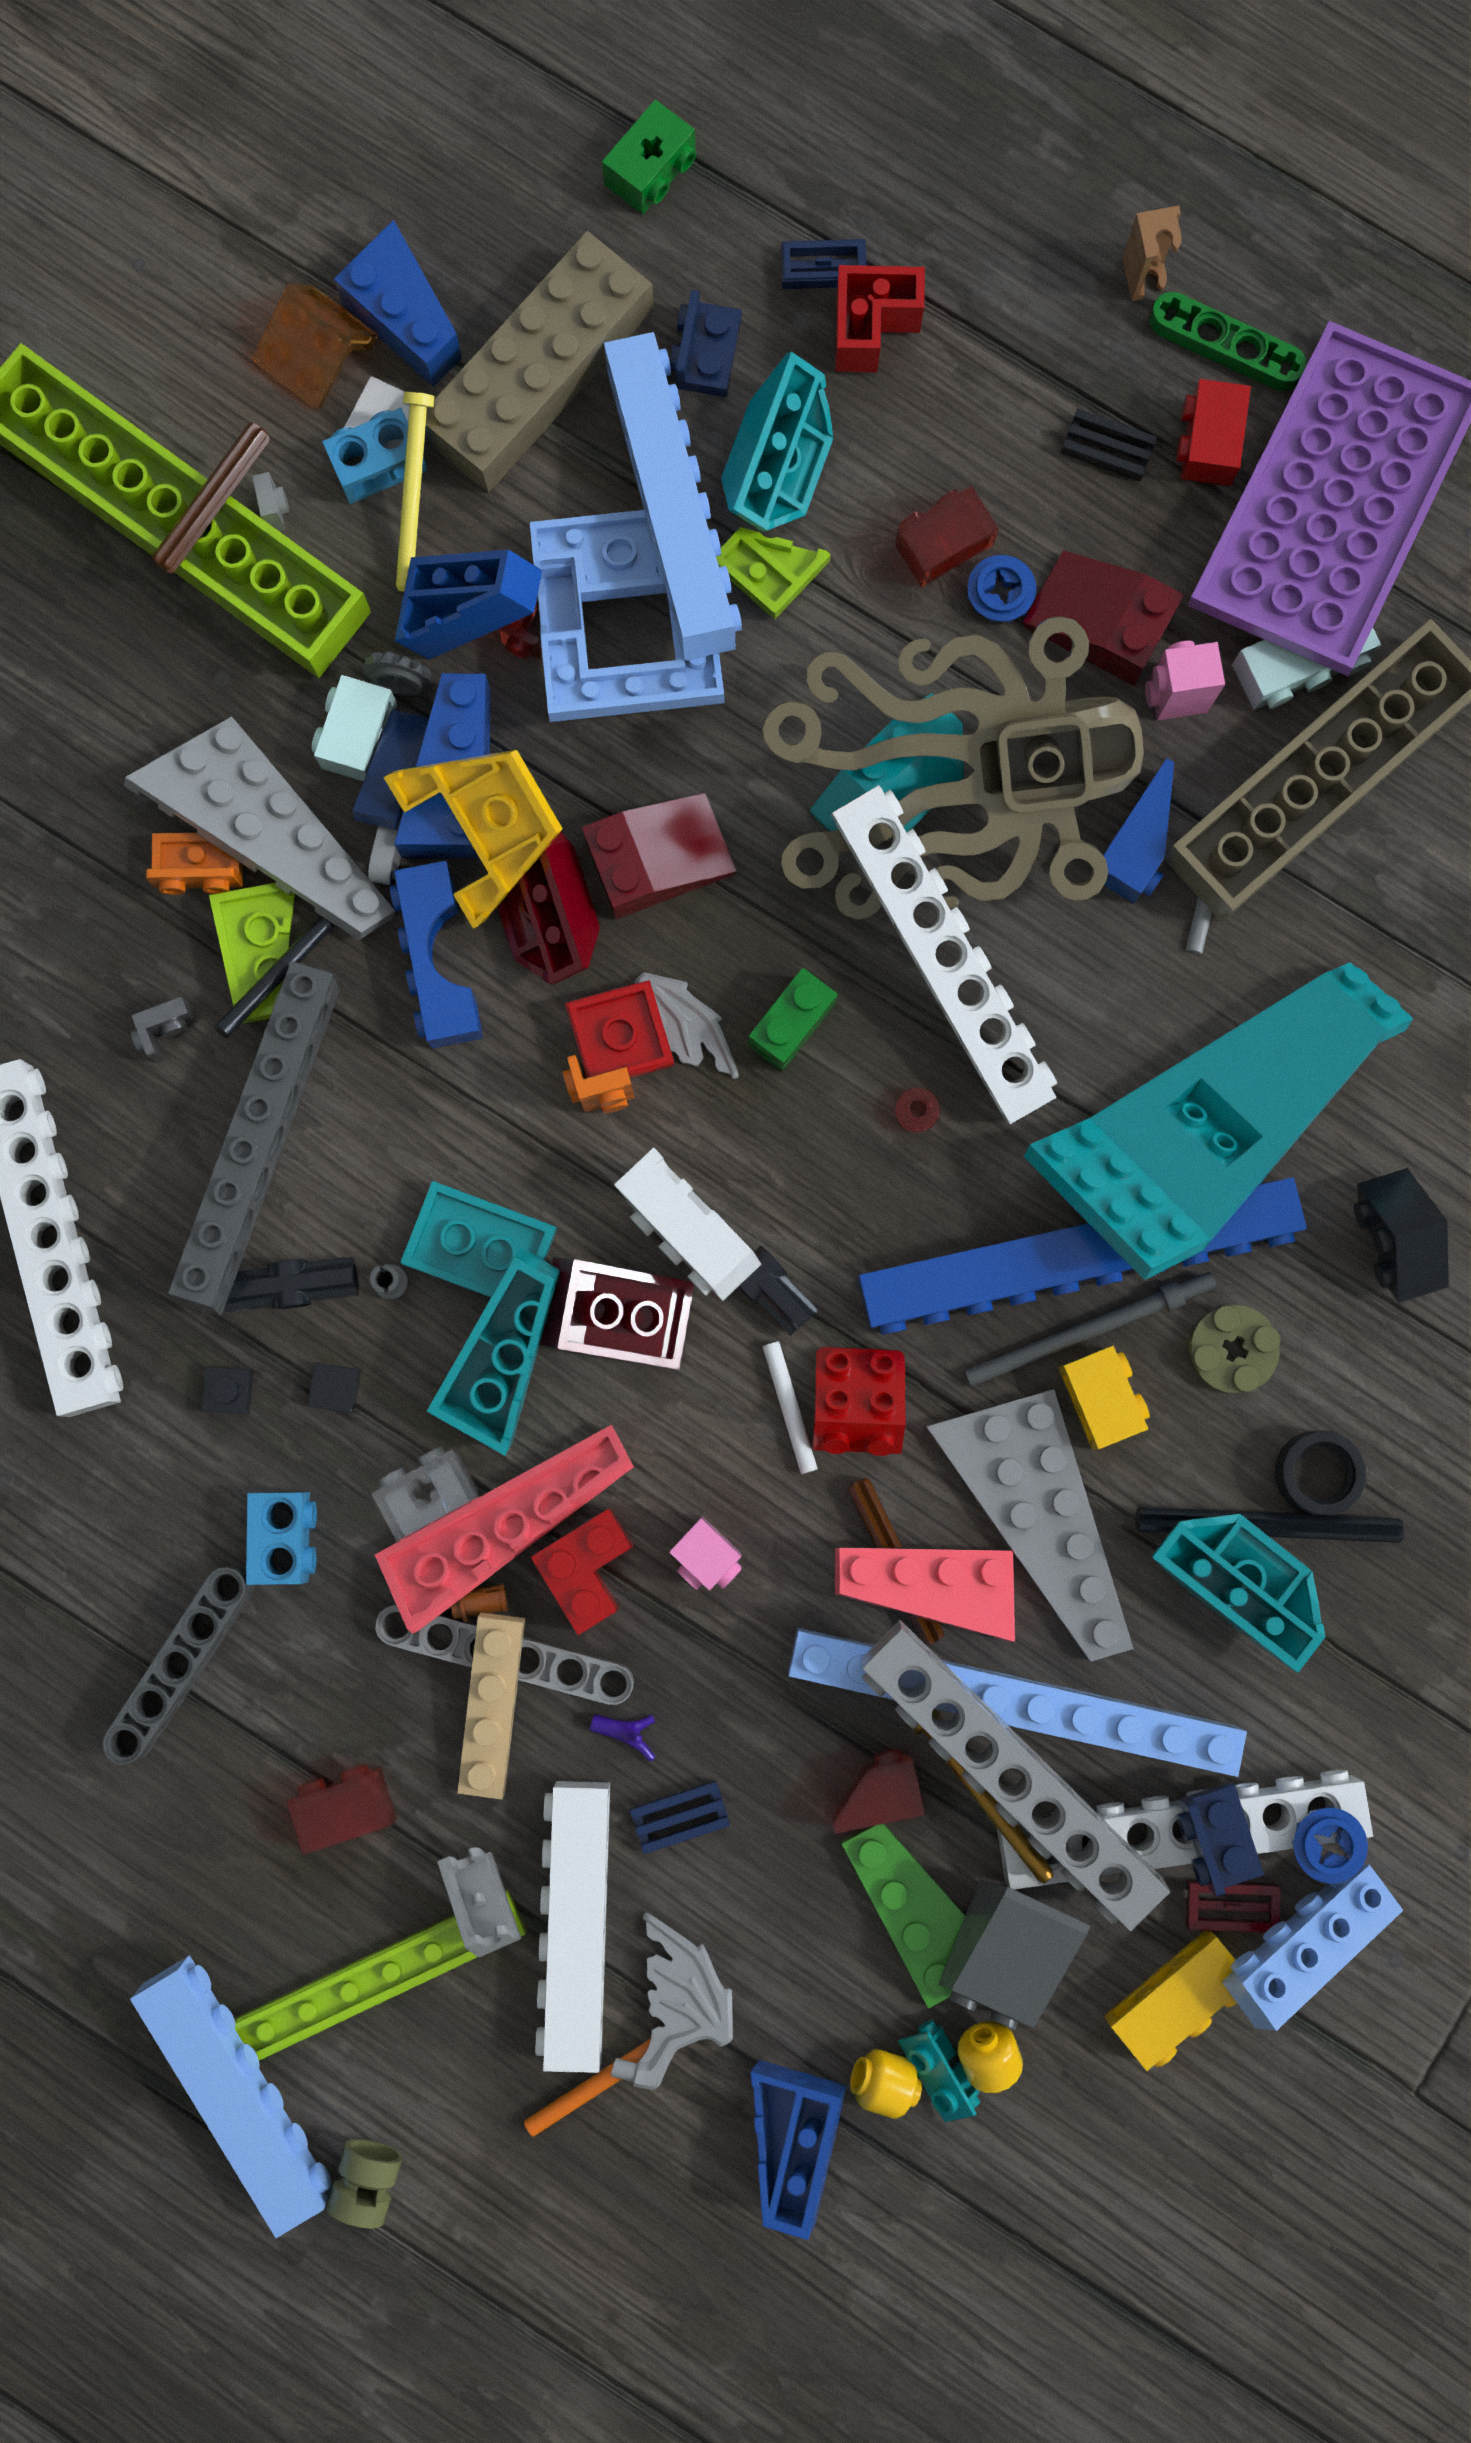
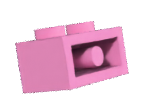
M1181 641L1172 644L1164 651L1157 666H1154L1149 681H1146L1145 684L1146 701L1148 707H1154L1157 721L1208 713L1225 686L1218 642L1195 645L1193 641Z
M703 1516L669 1552L682 1564L677 1572L696 1590L702 1584L709 1591L716 1584L724 1589L741 1571V1566L737 1563L741 1558V1553Z

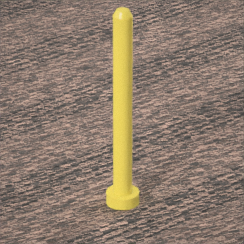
M404 392L403 404L409 405L396 576L398 591L405 590L411 557L416 555L427 408H434L433 395L417 392Z

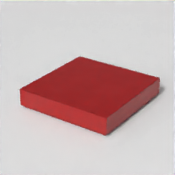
M650 980L565 1003L586 1078L627 1067L629 1077L633 1078L674 1066V1059Z

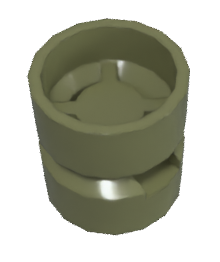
M350 2139L346 2141L338 2166V2172L342 2178L335 2180L326 2208L328 2214L340 2222L359 2228L371 2229L384 2225L391 2201V2194L387 2189L396 2184L403 2158L400 2152L388 2145L372 2140Z

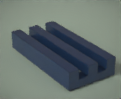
M865 239L781 242L782 289L837 287L839 265L866 266ZM857 255L856 259L817 257L816 260L790 261V257Z
M716 1780L630 1808L643 1854L730 1826ZM711 1793L712 1802L648 1823L644 1822V1815ZM715 1811L717 1812L718 1818L651 1840L648 1833Z

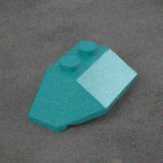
M792 351L783 357L749 401L721 477L729 511L762 532L806 515L834 439L830 409L824 388H826L825 374Z
M948 713L929 722L911 723L893 719L865 747L887 739L919 733L963 735V723L953 713ZM913 756L885 760L858 770H840L811 807L809 813L827 831L839 830L831 814L880 785L884 793L891 790L899 801L916 789L963 780L964 761L948 757ZM932 809L924 810L913 817L904 826L905 831L908 832L914 828Z
M1241 1514L1178 1521L1151 1556L1179 1585L1247 1639L1296 1673H1299L1326 1637L1323 1623H1321L1319 1602L1312 1570Z

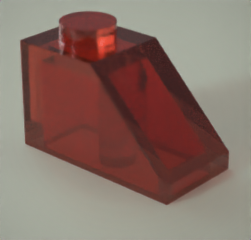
M890 1750L875 1754V1762L865 1764L831 1817L835 1834L925 1815L914 1761L911 1755L902 1756L901 1750Z

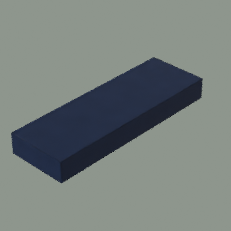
M394 709L391 710L352 810L353 820L396 830L403 810L383 777L396 770L416 767L429 718Z

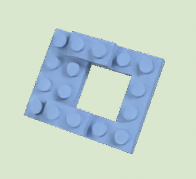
M644 510L530 522L533 563L542 570L538 602L550 722L725 703L719 653L684 661L670 606L669 612L675 660L598 669L588 668L582 602L666 593Z

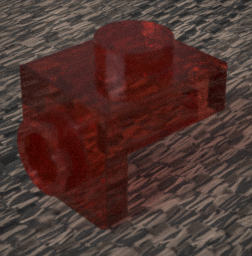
M538 596L533 614L499 628L505 649L522 659H528L529 656L541 660L543 656L541 639L527 632L539 607Z

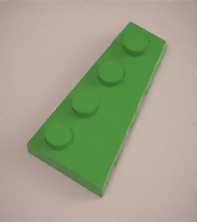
M880 1819L841 1840V1844L929 2009L951 1995V1990L938 1985L965 1914Z

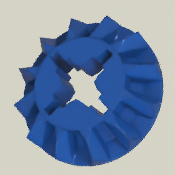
M1008 555L988 557L981 561L970 574L967 599L973 605L975 613L988 618L990 623L1005 621L1010 624L1014 619L1025 616L1035 599L1036 582L1033 573L1025 563L1015 557ZM997 575L1005 588L1011 587L1014 589L1008 592L1006 604L1003 603V600H1000L998 594L991 595V593H988L994 590Z
M1328 1806L1327 1808L1310 1810L1309 1815L1301 1822L1296 1823L1297 1830L1291 1843L1294 1848L1296 1862L1310 1877L1324 1883H1340L1353 1877L1362 1868L1368 1852L1367 1836L1362 1825L1350 1813ZM1335 1832L1337 1834L1335 1842L1345 1852L1344 1856L1331 1851L1322 1856L1323 1847L1314 1838L1315 1834L1330 1837Z

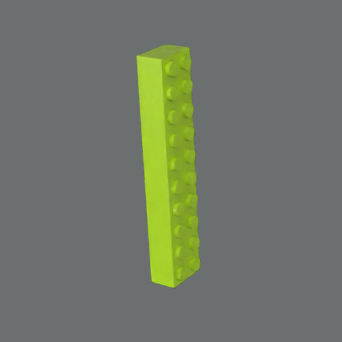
M22 343L18 345L0 367V445L152 556L205 484L207 478ZM229 496L174 572L317 678L322 676L371 614L363 592L231 496Z

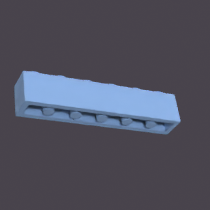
M189 1955L145 1981L130 1998L132 2004L275 2238L323 2211L332 2190L330 2175L322 2163H316L308 2150L307 2138L302 2128L297 2123L292 2124L283 2109V2099L279 2090L272 2083H267L259 2069V2060L254 2049L242 2042L235 2030V2020L232 2013L225 2005H220L211 1991V1981L204 1968L200 1965H195Z

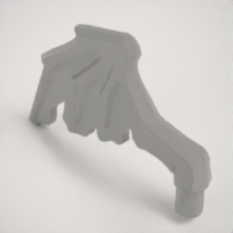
M646 972L638 976L635 984L648 980L651 982L671 1052H674L679 1057V1061L682 1064L698 1067L704 1059L701 1050V1044L703 1043L706 1049L714 1056L718 1072L731 1075L732 1079L739 1078L730 1049L718 1024L722 1017L695 998L687 990V982Z
M645 1913L643 1920L646 1921L647 1936L653 1941L660 1942L673 1959L670 1961L658 1954L647 1958V1977L657 1987V1990L652 1989L648 1991V1999L651 2003L649 2012L652 2017L659 2018L665 2026H658L652 2030L649 2047L638 2063L615 2058L611 2076L633 2082L634 2087L653 2090L661 2084L667 2067L678 2049L703 2039L712 2040L719 2047L732 2041V1990L724 1989L703 1944L696 1947L675 1930L651 1914Z

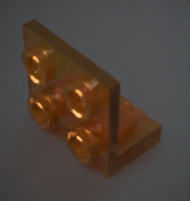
M287 284L252 356V360L310 406L321 408L349 352L353 350H371L378 334L313 285Z

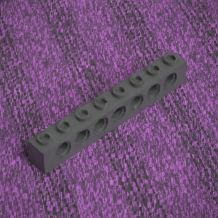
M293 961L290 962L168 1292L179 1304L220 1317L222 1316L340 992L332 973Z

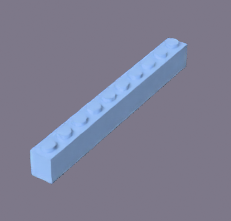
M797 1627L788 1667L789 1677L879 1696L862 1678L866 1672L862 1669L861 1658L874 1644ZM942 1660L1008 1726L1238 1777L1247 1731L1236 1725ZM908 1670L900 1676L898 1683L906 1689H915L922 1684L924 1676L919 1671ZM887 1692L882 1696L883 1698L894 1700ZM941 1703L934 1708L955 1714L957 1712V1708L950 1703Z

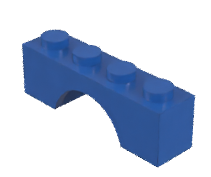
M447 861L395 870L397 885L390 886V894L395 912L402 911L405 927L398 928V936L403 954L410 953L413 969L406 970V978L411 996L418 995L421 1011L414 1012L418 1037H426V1041L432 1049L484 1039L476 997L472 989L456 985L443 978L436 971L433 962V945L438 932L447 921L459 914L458 904L453 895L455 888L452 872Z

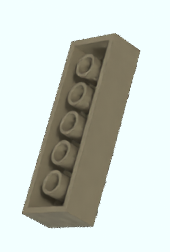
M586 231L434 399V408H427L424 441L484 491L489 493L606 363L604 342L628 338L654 310L652 283L589 231Z

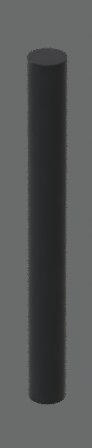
M320 916L214 1026L217 1032L223 1037L228 1038L285 979L290 962L300 963L336 925Z

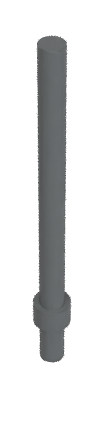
M1209 1271L1179 1284L1173 1281L1158 1287L1159 1292L967 1369L964 1371L970 1387H973L1165 1308L1170 1312L1186 1305L1185 1300L1216 1288L1215 1279Z

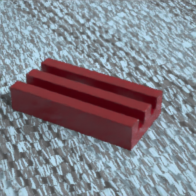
M1186 1880L1188 1898H1186L1187 1917L1185 1919V1926L1189 1930L1266 1933L1272 1926L1280 1922L1281 1886L1277 1883L1242 1882L1224 1888L1226 1894L1269 1895L1268 1902L1199 1899V1893L1212 1892L1208 1889L1207 1885L1201 1887L1197 1880ZM1198 1910L1269 1912V1920L1198 1917Z

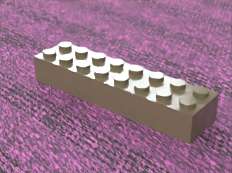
M1432 619L1428 620L1178 840L1163 860L1199 899L1207 905L1211 912L1223 922L1471 703V660Z

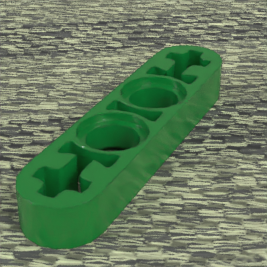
M1166 292L1160 295L1152 308L1149 320L1150 326L1156 334L1272 389L1290 391L1295 388L1307 366L1305 355L1297 347L1181 293ZM1169 308L1177 311L1176 316L1171 322L1164 319L1165 313L1168 312ZM1189 316H1191L1194 319L1189 331L1184 330V327L1187 324ZM1203 324H1211L1218 329L1220 337L1215 341H1204L1200 338L1197 328ZM1240 342H1250L1257 348L1258 356L1254 359H1243L1236 352V345ZM1267 352L1271 353L1272 355L1267 366H1262L1261 364ZM1284 362L1291 364L1287 375L1279 372Z

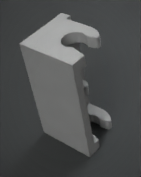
M474 1847L468 1849L470 1856L467 1858L456 1860L454 1857L448 1856L437 1862L465 1948L480 1958L520 1940L521 1936L493 1853H485L480 1848Z

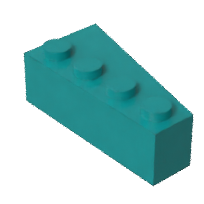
M523 1248L519 1250L426 1411L506 1456L513 1443L560 1274L558 1268Z

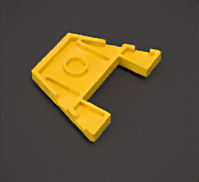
M517 750L396 770L383 777L404 813L439 792L442 793L488 871V874L453 894L473 929L490 916L563 829Z

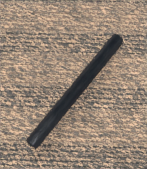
M1139 1507L1135 1516L1137 1530L1147 1532L1170 1533L1178 1521L1241 1514L1269 1537L1400 1543L1404 1538L1403 1520L1397 1518Z

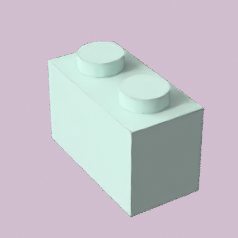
M341 675L337 688L332 687L326 699L325 711L328 712L324 727L317 728L312 740V752H314V757L321 769L364 782L391 710H395L397 702L390 689Z

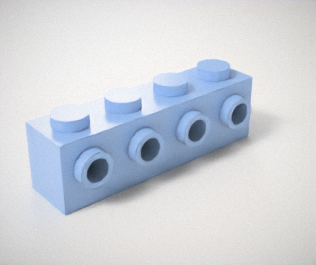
M1363 1865L1357 1874L1346 1881L1328 1883L1318 1893L1313 1892L1302 1898L1295 1906L1297 1912L1287 1922H1279L1266 1931L1263 1935L1265 1942L1254 1952L1244 1953L1232 1963L1231 1969L1233 1972L1222 1983L1255 2028L1277 2031L1403 1911L1370 1865Z

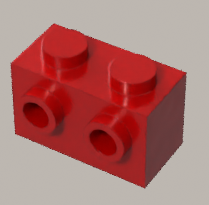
M1199 379L1193 395L1186 394L1181 421L1188 422L1187 433L1180 436L1176 452V462H1182L1180 479L1226 486L1232 485L1241 466L1251 386Z

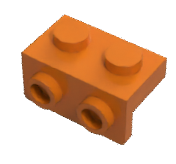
M152 833V869H146V879L155 889H159V892L163 894L186 893V888H203V892L217 894L228 892L229 888L243 887V864L197 833Z
M576 1055L567 1057L570 1069L564 1070L562 1073L568 1094L573 1104L581 1102L585 1113L602 1108L603 1113L619 1111L628 1107L627 1100L635 1098L627 1067L584 1079Z

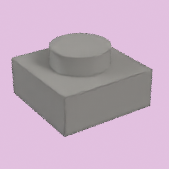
M269 472L252 475L261 518L278 531L286 530L283 514L289 513V505L283 486L276 488Z

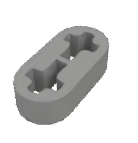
M401 818L396 830L378 826L369 862L368 878L370 882L392 886L395 882L394 871L399 868L401 856L394 843Z

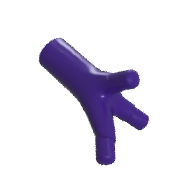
M598 1714L594 1715L590 1727L591 1732L608 1736L630 1745L642 1753L649 1762L655 1759L654 1753L642 1740V1736L639 1735L642 1729L655 1722L652 1715L636 1721H618Z

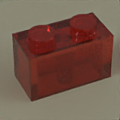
M970 486L960 493L958 490L948 492L937 501L936 507L924 514L921 511H917L906 517L899 525L900 528L897 531L895 546L920 586L924 587L994 546L999 528L974 488Z
M367 1763L340 1772L342 1780L325 1785L324 1779L319 1778L297 1786L299 1794L289 1799L287 1805L302 1855L389 1827L397 1820L381 1767L368 1770Z

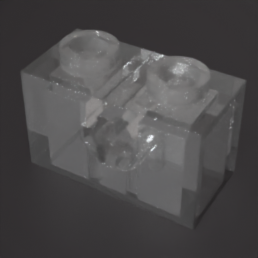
M440 1446L418 1458L421 1466L405 1474L403 1468H400L378 1480L382 1488L371 1494L396 1541L410 1536L481 1496L457 1450H449L445 1453L443 1447ZM420 1480L424 1484H434L436 1489L430 1492L432 1501L428 1502L426 1498H416L414 1493L420 1489L418 1483Z

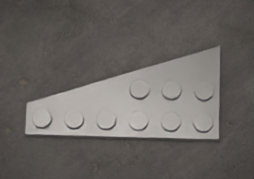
M232 716L125 777L124 786L137 795L140 792L158 803V809L170 817L178 816L196 828L199 836L254 872L257 869L275 880L278 888L289 895L291 892L295 893L313 905L316 913L356 939H362L393 919L395 913L393 907L372 882L369 881L367 876Z
M1052 1389L926 1426L927 1431L937 1442L949 1459L948 1461L974 1495L978 1504L1028 1572L1029 1577L1051 1605L1057 1617L1087 1660L1092 1662L1134 1649L1055 1390Z

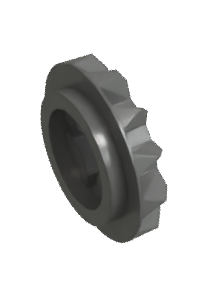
M390 651L386 652V654L380 652L372 653L371 657L365 658L363 672L374 685L390 689L393 694L415 696L428 692L431 689L433 682L431 670L421 665L419 660H411L406 658L405 654L399 656Z

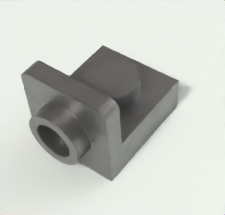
M179 997L131 1015L136 1027L130 1031L131 1037L140 1055L146 1053V1056L155 1062L164 1060L165 1058L157 1035L161 1034L163 1038H167L188 1029L186 1024L197 1021L192 1005L183 997Z

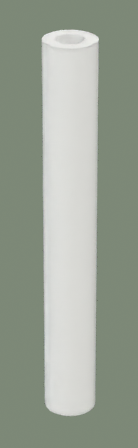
M780 1342L762 1346L800 1473L804 1474L817 1470L816 1461Z

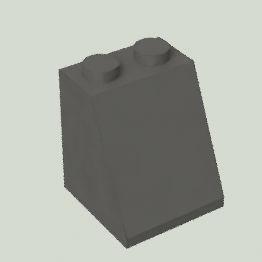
M979 1880L938 1985L952 1991L949 1998L950 2001L974 2012L978 2003L993 2010L990 2016L991 2020L1015 2031L1019 2022L1034 2028L1083 1943L1090 1925L1007 1886Z

